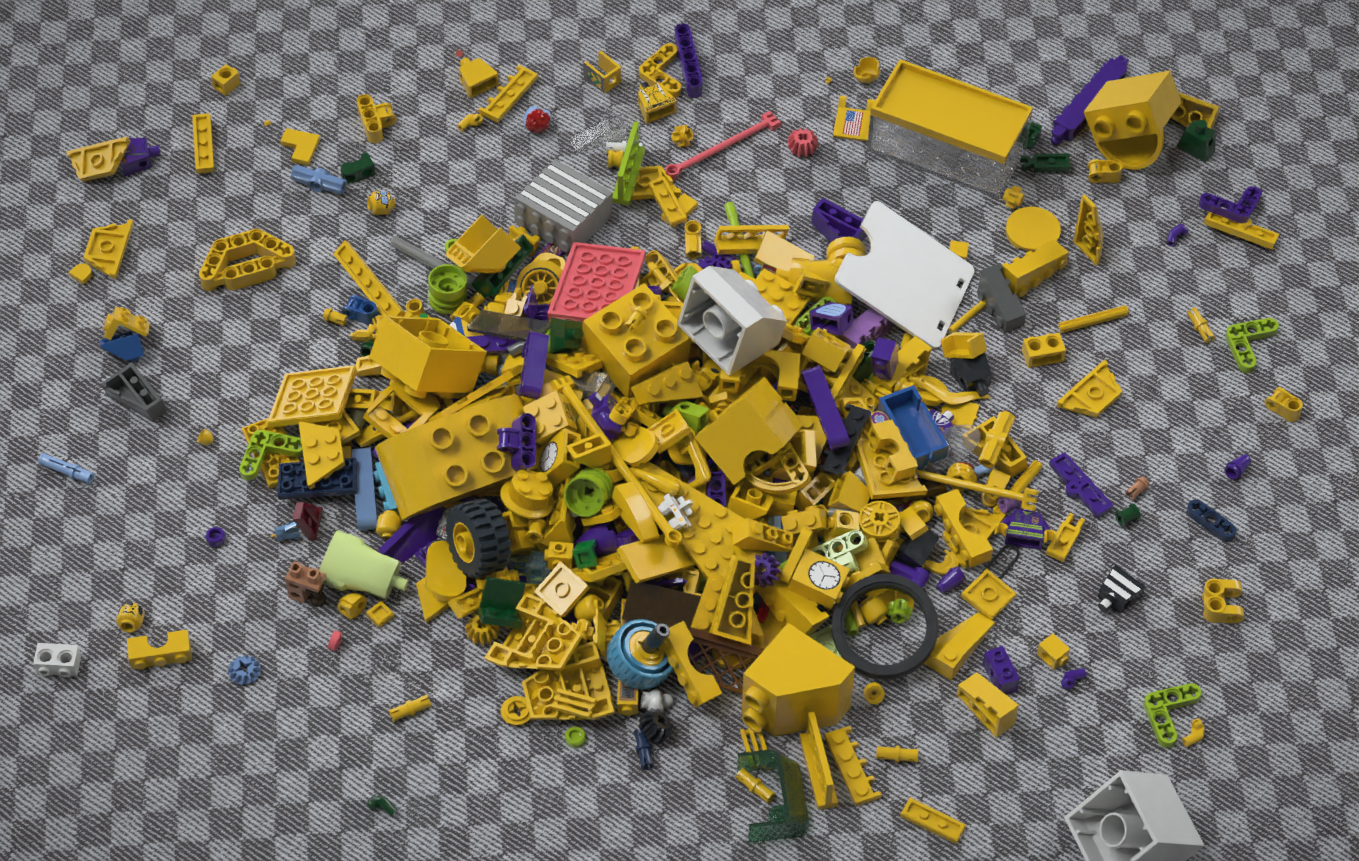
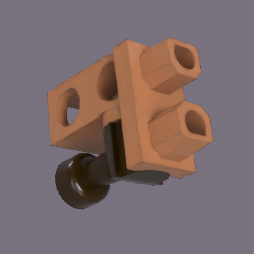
M294 561L285 577L288 598L305 604L311 593V604L315 607L323 606L326 603V595L322 591L327 582L325 581L326 574L320 572L319 569L308 568Z

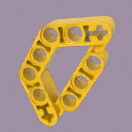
M252 229L218 239L212 244L199 271L201 286L205 291H213L217 286L225 284L228 290H237L274 279L277 275L276 269L282 267L292 268L296 264L294 248L260 229ZM254 254L262 256L227 267L228 263L233 260Z

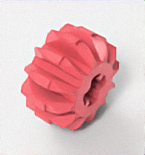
M801 128L798 131L793 130L792 134L788 137V148L791 150L792 155L797 154L798 157L801 155L807 157L808 154L813 155L818 147L817 135H814V131H808L807 128L805 130Z

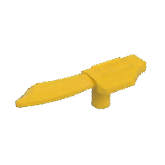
M369 324L367 330L357 329L350 334V337L354 341H375L377 334H374L376 326Z

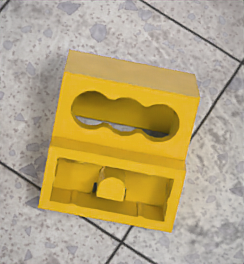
M798 430L789 442L808 473H810L817 467L815 431ZM793 458L794 465L797 463L795 458ZM790 459V460L787 462V466H788V467L794 466V465L791 464V459ZM781 461L769 468L772 472L770 477L791 480Z

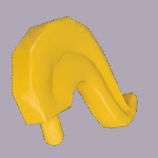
M945 549L944 553L947 555H945L942 563L926 560L921 568L944 576L950 568L958 567L959 561L952 551L949 552Z

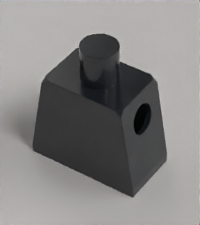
M985 352L973 359L959 358L951 361L950 374L965 392L977 391L980 397L989 393L988 387L991 385L992 373Z

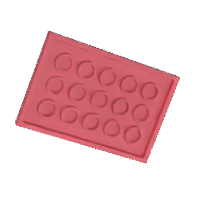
M573 242L547 313L548 319H551V317L571 318L583 323L585 319L634 290L646 257V250Z

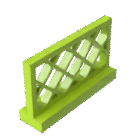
M633 122L618 172L612 203L630 206L645 155V147L639 146V122Z

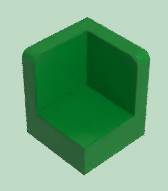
M596 539L576 544L572 552L578 569L598 565L599 562L594 549L597 544Z

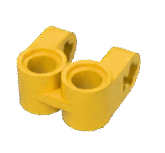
M1215 578L1208 580L1202 593L1204 618L1211 623L1242 622L1244 620V609L1237 605H1226L1224 597L1236 598L1241 596L1242 583L1238 580Z

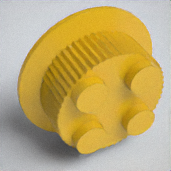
M519 470L511 480L502 486L500 496L504 505L513 513L525 518L539 519L548 516L554 508L553 487L545 473Z

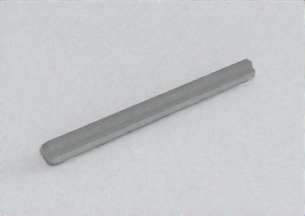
M394 236L390 241L391 246L433 269L447 264L397 236ZM467 275V287L477 292L471 284L474 278Z

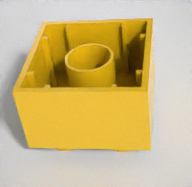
M643 283L583 321L581 346L588 354L595 355L596 358L602 360L601 369L625 397L630 398L634 395L631 387L660 373L665 363L672 362L677 365L688 361L691 338L677 325L678 320L648 286ZM640 306L647 311L646 319L641 321L635 332L629 331L633 323L628 329L624 324L633 314L632 310Z
M383 316L369 358L382 366L381 374L391 380H401L406 384L404 391L414 397L425 398L427 392H434L443 398L453 399L455 393L473 392L487 351L441 319Z

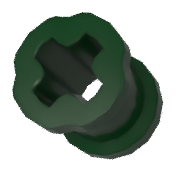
M1132 503L1122 511H1115V518L1118 524L1124 527L1134 519L1139 520L1141 514L1138 507Z

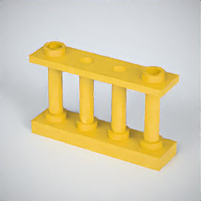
M857 344L854 350L851 349L847 352L845 357H848V361L846 364H840L837 371L840 374L838 378H832L824 374L827 384L831 385V394L835 404H837L864 357L865 346ZM805 359L799 369L798 389L808 393L805 383H802L801 371L810 369L809 366L812 362Z

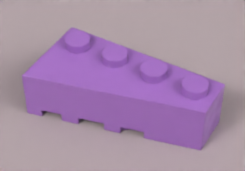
M870 307L853 321L852 326L842 335H839V339L849 344L850 348L855 349L857 344L863 345L870 340L877 342L878 337L883 338L895 324Z

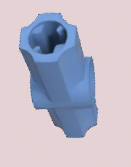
M296 165L292 169L291 180L306 184L313 191L321 192L326 190L341 195L346 190L347 180L332 176L323 168L312 170Z

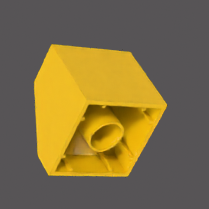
M788 623L743 674L742 720L751 730L755 732L765 730L774 737L807 731L809 712H815L819 728L837 725L851 708L855 667Z

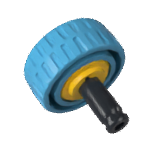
M637 619L627 622L614 634L608 644L607 661L611 671L618 680L634 689L646 690L657 687L670 675L673 667L670 666L666 653L660 647L670 634L667 625Z

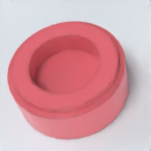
M336 630L333 632L328 644L329 650L337 651L342 641V632Z

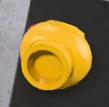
M915 500L907 502L905 506L906 509L911 507L924 523L928 522L933 516V507L927 501Z

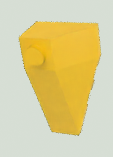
M1084 194L1081 197L1073 243L1097 266L1100 263L1104 232L1097 206Z
M750 465L747 468L748 471L752 470ZM764 472L756 476L763 481L773 483V477H765ZM744 477L732 493L727 508L744 519H755L768 513L773 504V494L755 488Z
M977 612L938 637L930 657L924 664L952 680L994 626L995 622Z

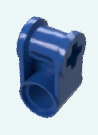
M351 295L348 304L341 309L342 314L348 315V319L356 320L366 325H374L372 319L378 316L375 302L360 298L357 295Z

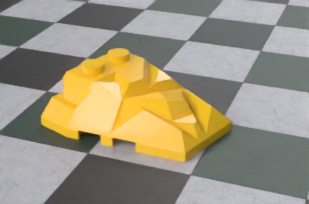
M525 592L515 608L523 621L521 629L513 628L503 645L494 642L484 659L501 667L563 670L582 639V635L566 620H563L554 609L552 610L543 599Z
M593 641L577 646L563 670L541 669L522 681L532 720H589L551 708L558 688L596 698L597 703L590 720L615 714L605 670L598 648L594 645ZM559 702V705L588 712L586 709Z

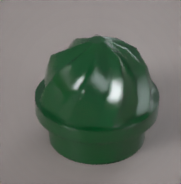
M368 340L362 343L360 353L363 357L370 355L374 341Z

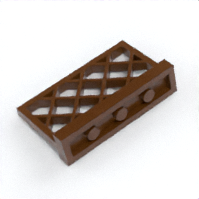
M690 627L688 630L693 637L691 642L697 644L701 652L694 656L688 650L689 661L692 662L696 671L701 673L703 669L710 666L715 675L714 678L718 680L719 688L742 695L743 688L739 682L743 678L738 680L732 670L742 665L744 671H746L747 667L744 663L748 660L755 661L765 649ZM711 648L716 649L720 655V658L711 662L706 653ZM703 653L708 664L699 669L693 658ZM730 654L736 655L740 663L730 667L725 657ZM722 659L728 670L718 674L713 664ZM729 672L735 682L731 685H725L720 676Z

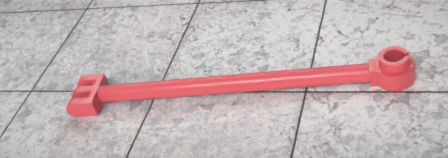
M769 111L761 115L762 122L680 164L667 165L665 169L666 174L672 180H676L679 174L686 168L766 127L773 131L780 127L782 123Z

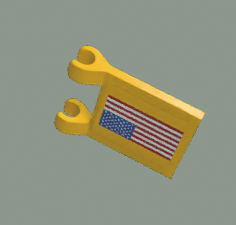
M840 95L833 137L868 142L872 122L870 112L875 100L868 99L866 110L845 108L847 96Z

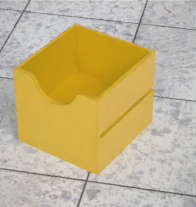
M765 377L724 408L715 421H710L694 437L734 485L746 476L744 461L749 453L752 451L756 453V450H762L775 454L786 445L803 425L787 403H783L782 397Z

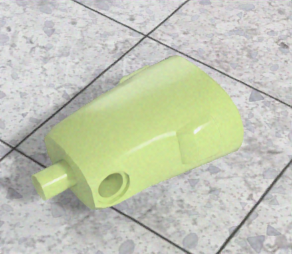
M340 530L335 532L319 570L326 574L325 581L327 582L325 585H328L330 588L340 591L347 589L362 591L386 600L393 587L405 591L409 583L408 579L398 576L401 567L400 561L375 551L366 545L362 538Z

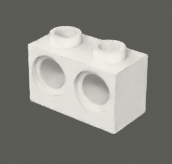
M38 643L33 665L36 673L42 676H77L81 653L78 645Z

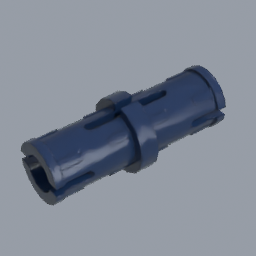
M635 729L634 735L637 743L635 749L637 754H639L641 769L649 770L648 765L652 769L654 767L651 756L652 746L648 739L646 740V736L641 734L642 730L639 729V733L638 729Z

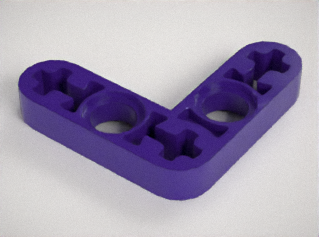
M1247 187L1238 204L1213 194L1204 193L1200 196L1198 205L1203 210L1232 221L1247 223L1260 201L1262 192L1257 187Z

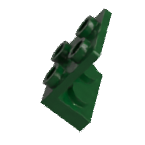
M487 577L477 613L482 624L521 629L523 621L515 608L523 597L525 583Z

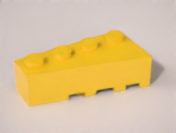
M1052 239L1038 246L1035 252L1030 250L1026 252L1023 258L1016 257L1012 260L1013 263L1008 264L1006 262L1002 264L1003 269H1001V273L1004 279H1009L1010 284L1008 287L1012 295L1016 294L1018 298L1023 297L1031 288H1036L1041 281L1050 278L1058 269H1063L1068 263L1069 252L1056 240Z
M732 554L709 630L710 633L751 645L754 560Z

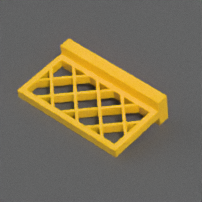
M809 712L807 733L800 734L799 739L817 810L838 807V799L815 712Z

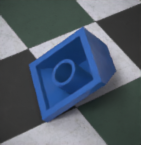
M134 331L115 335L111 340L107 338L99 340L102 349L126 361L135 362L141 360V356H144L138 333Z

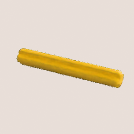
M1126 305L1066 320L1059 322L1058 328L1061 333L1125 317L1128 316L1129 309Z
M1034 460L1009 491L1022 493L1042 469V463ZM997 503L993 508V514L1000 515L1001 511Z

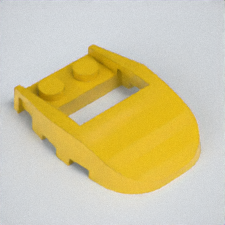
M398 380L379 394L363 418L389 439L401 432L428 423V419L437 414L439 408L438 400L430 392H427L425 398L414 397L404 391L406 384ZM392 392L421 415L408 429L380 406V403Z

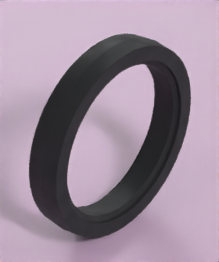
M876 574L855 582L842 594L839 603L836 604L831 629L838 653L842 659L855 667L856 672L873 679L892 680L913 673L927 661L937 642L939 623L934 604L919 585L899 575ZM878 589L900 591L910 596L924 613L926 620L924 640L919 649L908 659L891 665L874 664L859 657L849 646L844 634L846 614L859 597L870 591Z

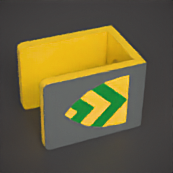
M599 51V67L607 74L604 76L587 61L583 63L584 78L605 94L622 82L621 66L604 52Z

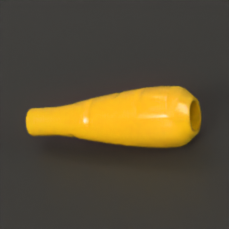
M638 468L634 472V476L643 479L665 494L676 496L680 491L681 486L679 482L671 478L645 472Z

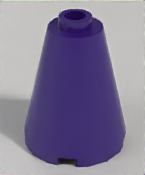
M614 522L594 524L573 542V549L579 542L596 539L597 544L594 549L597 558L616 553L617 544L615 536L619 533L615 528Z

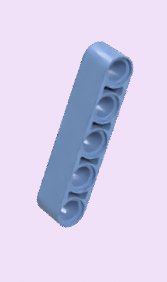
M371 447L352 449V458L357 459L355 502L358 531L373 530L377 526V508Z

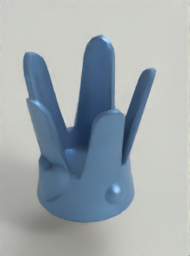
M294 521L280 527H274L276 534L270 536H277L278 542L285 539H301V537H298L300 536V533H298L299 529L297 527L292 528L297 525Z

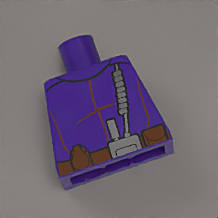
M144 137L129 138L130 144L121 160L124 176L151 168L150 158L161 156L159 145L148 147L147 140Z

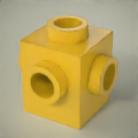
M549 542V549H545L544 561H548V570H553L560 561L569 569H572L574 543Z

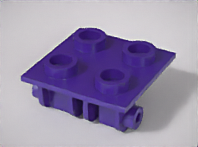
M531 285L530 291L527 293V304L524 305V313L529 318V330L540 332L548 326L549 319L547 313L550 306L547 303L538 305L533 285Z

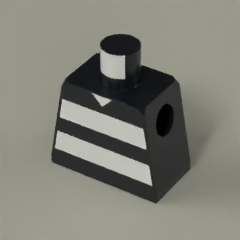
M1114 565L1100 587L1098 598L1101 602L1098 604V608L1104 613H1107L1111 608L1118 613H1122L1143 597L1146 586L1117 565Z

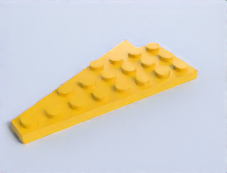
M763 269L756 279L741 271L739 272L743 279L750 280L756 285L759 294L770 305H776L782 310L787 320L786 325L788 326L794 323L812 298L809 295L795 293L793 291L794 284L766 269ZM751 367L744 370L740 374L738 387L743 390L760 367Z
M649 461L645 464L643 462L639 463L640 466L629 468L633 474L638 468L645 472L678 481L681 488L678 495L674 496L678 504L680 505L677 499L682 496L685 501L692 500L694 504L690 509L693 514L688 516L684 511L692 526L688 529L683 527L678 530L682 534L680 544L706 579L710 572L725 577L732 554L756 561L755 555L762 557L763 553L760 550H747L733 545L732 527L745 520L743 517ZM636 477L658 508L665 501L664 496L667 494L643 479ZM671 512L664 517L668 522L676 516Z

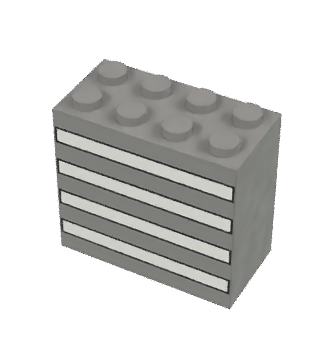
M554 159L514 197V222L531 231L534 235L545 239L548 243L556 244L562 251L570 253L573 242L586 243L612 217L613 192Z

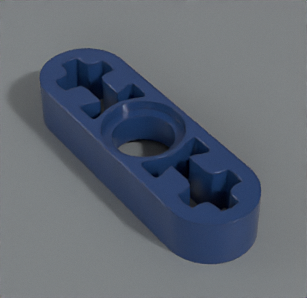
M1194 499L1188 503L1186 513L1199 525L1221 541L1231 542L1235 538L1237 529L1230 521L1200 500ZM1212 517L1217 522L1215 524H1210L1206 521V519Z

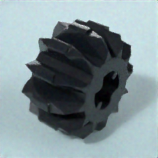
M653 708L647 710L638 720L640 723L638 727L642 730L641 734H644L646 740L650 739L653 744L656 742L660 744L668 739L673 732L672 727L674 725L670 722L671 718L665 715V712L661 713L660 709L655 710Z

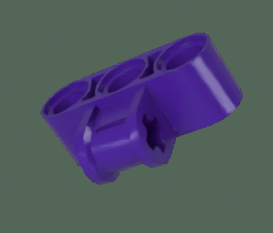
M524 413L513 420L512 428H500L497 430L499 435L497 450L511 453V466L515 472L519 470L526 471L536 463V419L532 414Z

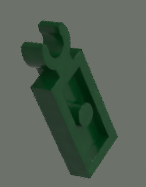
M1069 153L1033 154L1032 158L1028 156H1021L1020 163H1023L1021 164V170L1023 171L1033 168L1034 172H1070Z

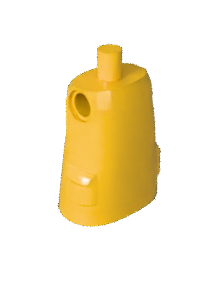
M792 258L790 271L776 269L777 276L794 285L803 268L828 280L829 283L822 297L812 296L811 302L817 303L823 297L828 296L832 297L836 303H849L851 305L853 295L835 282V276L844 259L809 260Z

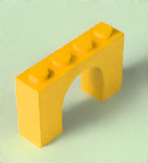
M769 350L730 376L720 368L718 391L737 394L740 374L748 368L761 367L769 370L776 377L777 393L782 399L795 401L801 354Z

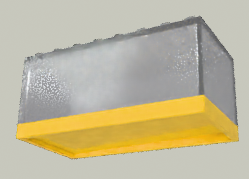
M900 59L871 107L867 151L1000 199L1020 162L1021 156L1026 151L1033 107Z

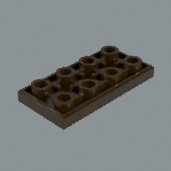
M630 580L622 620L644 619L657 624H665L668 628L684 621L689 629L701 596L642 582L636 584L635 581Z

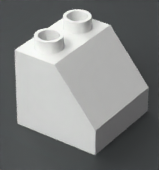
M708 266L692 276L677 325L730 376L777 346L787 320L778 306L770 305L759 294L758 288L752 281L743 279L735 270Z
M1120 770L1064 817L1086 861H1186L1205 846L1168 775Z

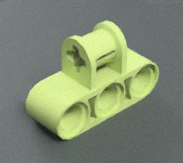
M852 530L815 547L812 551L819 555L825 553L826 558L849 568L848 573H851L853 571H860L854 555L864 551L869 542L861 531ZM861 537V542L854 545L855 538ZM843 545V550L840 553H836L837 546Z

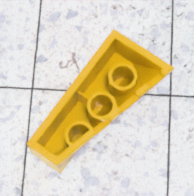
M1179 92L1182 102L1171 117L1185 127H1188L1193 121L1205 120L1207 127L1212 129L1221 106Z

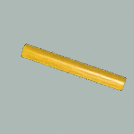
M985 299L977 303L952 324L948 331L951 333L956 332L986 306Z

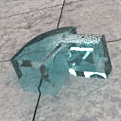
M531 551L530 555L511 554L509 557L510 570H518L519 576H526L527 584H541L549 575L548 562L544 561V554L541 552Z

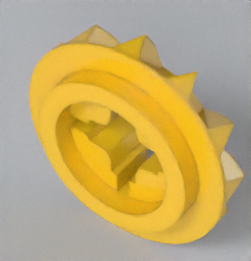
M513 696L504 701L501 706V716L506 724L510 723L515 727L520 724L523 726L527 721L530 722L531 717L525 697ZM514 706L520 711V716L514 713Z

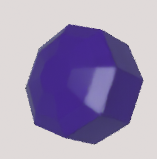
M212 527L207 530L205 536L208 544L213 547L224 544L226 539L224 531L219 527Z

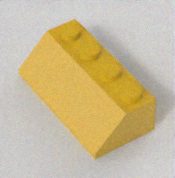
M576 472L553 488L554 508L545 517L546 527L542 533L543 541H541L542 544L548 547L550 541L573 543L574 541L572 535L576 527L575 517L571 516V510L565 503L564 490L566 485L576 476Z

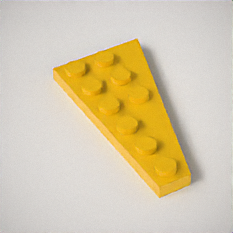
M860 397L844 398L841 401L845 419L849 414V411L845 410L846 404L869 410ZM868 422L855 450L871 499L926 495L928 490L917 480L918 476L916 473L910 478L895 482L891 481L884 465L892 453L884 449L874 450L867 437L870 430Z

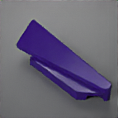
M442 506L429 511L427 514L423 513L410 518L379 548L378 552L394 558L402 564L417 553L421 547H426L429 541L433 542L439 537L436 535V531L446 508Z

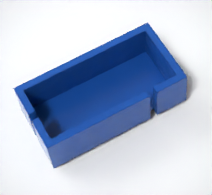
M912 385L879 398L878 411L885 413L889 420L892 419L899 428L903 440L908 444L909 451L917 461L918 469L928 465V461L934 463L947 458L948 444L925 403L921 402L922 398L916 387Z

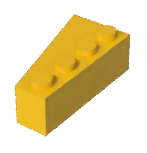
M773 580V586L767 584L766 588L760 587V584L757 586V592L783 628L789 623L807 636H810L829 617L825 611L822 613L817 608L818 604L788 590L789 584L783 581Z

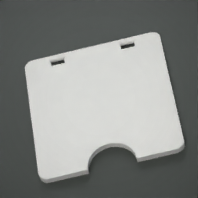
M875 201L870 205L860 225V228L866 232L870 239V252L866 256H855L848 252L835 276V282L838 286L913 337L917 336L932 349H937L941 345V339L945 337L971 281L974 268L967 261L881 202ZM959 280L963 282L961 289L956 286ZM939 322L944 325L942 331L937 329Z

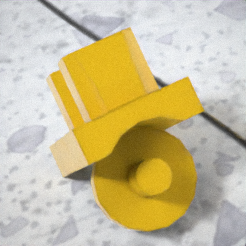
M513 225L510 226L509 236L515 241L524 234L534 248L529 256L533 257L536 254L537 247L540 245L541 238L537 235H528L526 229L521 226L519 228Z

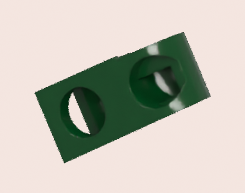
M368 152L361 154V159L354 162H346L340 167L341 178L347 180L348 184L376 175L375 165Z

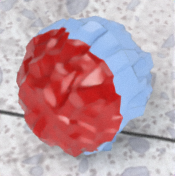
M533 106L525 112L523 122L530 132L540 133L548 129L552 117L549 110L544 109L542 111Z

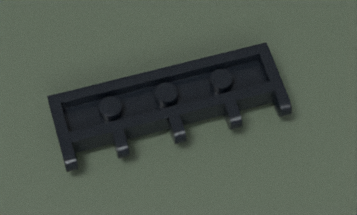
M846 404L845 410L849 411L846 419H841L847 431L850 445L834 451L823 450L822 455L827 457L824 465L817 464L815 468L817 471L841 478L871 416L870 410Z

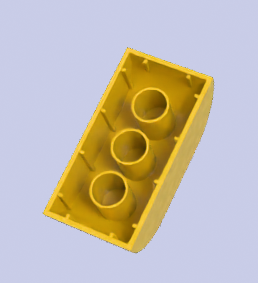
M519 394L496 398L416 426L381 442L375 447L402 521L501 486L512 479L517 472L511 466V453L497 450L499 445L497 430L500 428H512L513 420L525 413L523 409L525 404ZM536 443V463L528 471L537 472L539 466L538 449L541 447L538 443Z

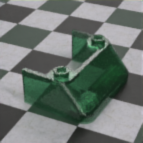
M774 750L737 753V772L742 768L747 771L778 769L784 803L783 805L773 806L769 810V822L749 824L748 843L805 836L809 831V818L799 764L795 760Z

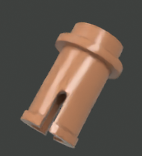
M1145 477L1137 478L1136 482L1125 491L1127 497L1131 494L1132 496L1129 499L1135 500L1139 494L1148 490L1150 483Z

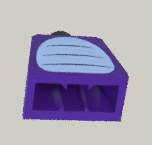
M829 302L809 312L812 330H816L819 327L822 330H827V333L842 335L853 325V307L849 303Z

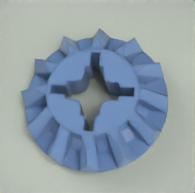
M246 654L243 657L237 656L234 661H230L228 668L230 679L241 685L254 682L261 672L259 661L254 656L249 657ZM241 665L247 667L248 674L241 670Z

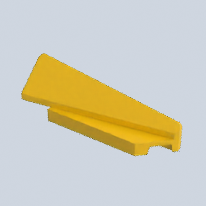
M351 389L345 408L368 410L382 391ZM392 392L380 403V406L385 410L395 412L403 400Z

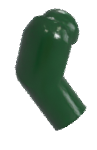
M372 796L371 800L367 802V807L370 810L374 811L377 807L383 808L390 817L398 810L385 796Z

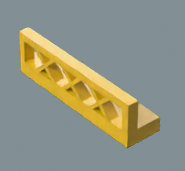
M719 226L714 243L718 254H756L765 233L761 235L756 234L766 232L767 230L773 234L781 232V234L775 235L786 240L789 226ZM723 232H731L728 235H722Z

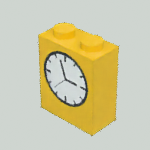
M565 428L538 449L539 466L537 473H545L553 488L580 468V463L573 459L566 446L580 441L581 434Z
M805 549L787 589L831 609L834 602L839 603L843 594L840 592L841 587L845 588L850 579L847 576L849 568Z

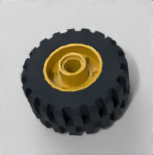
M477 499L454 506L446 520V538L449 543V551L452 553V558L457 563L458 569L462 570L464 575L474 579L503 571L510 561V547L512 545L509 538L510 532L506 526L507 522L503 519L502 512L497 509L494 503L486 499Z

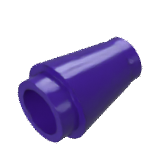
M1244 454L1228 462L1224 469L1226 476L1233 480L1239 479L1249 464H1251V458Z
M957 566L950 568L938 582L936 588L941 594H944L963 584L966 577Z

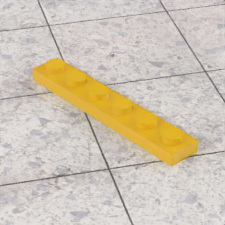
M344 241L333 255L369 300L375 302L377 310L382 316L402 317L405 311L351 244Z

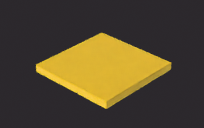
M356 365L285 374L267 421L269 428L297 425L299 422L313 423L341 419L357 373Z

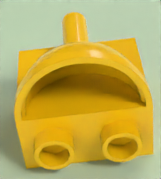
M1164 71L1107 81L1085 109L1084 115L1095 144L1101 154L1107 160H1119L1125 169L1137 170L1148 167L1160 155L1164 144L1163 127L1182 101L1171 71Z

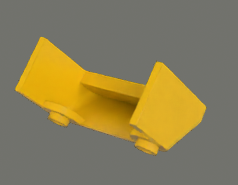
M481 214L448 249L446 256L464 272L500 273L505 269L506 263L521 247L502 228L497 229Z

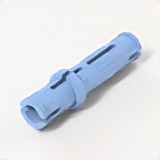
M42 453L38 459L39 465L66 474L70 479H78L87 484H91L94 480L95 474L93 472L82 469L77 464H69L45 453Z

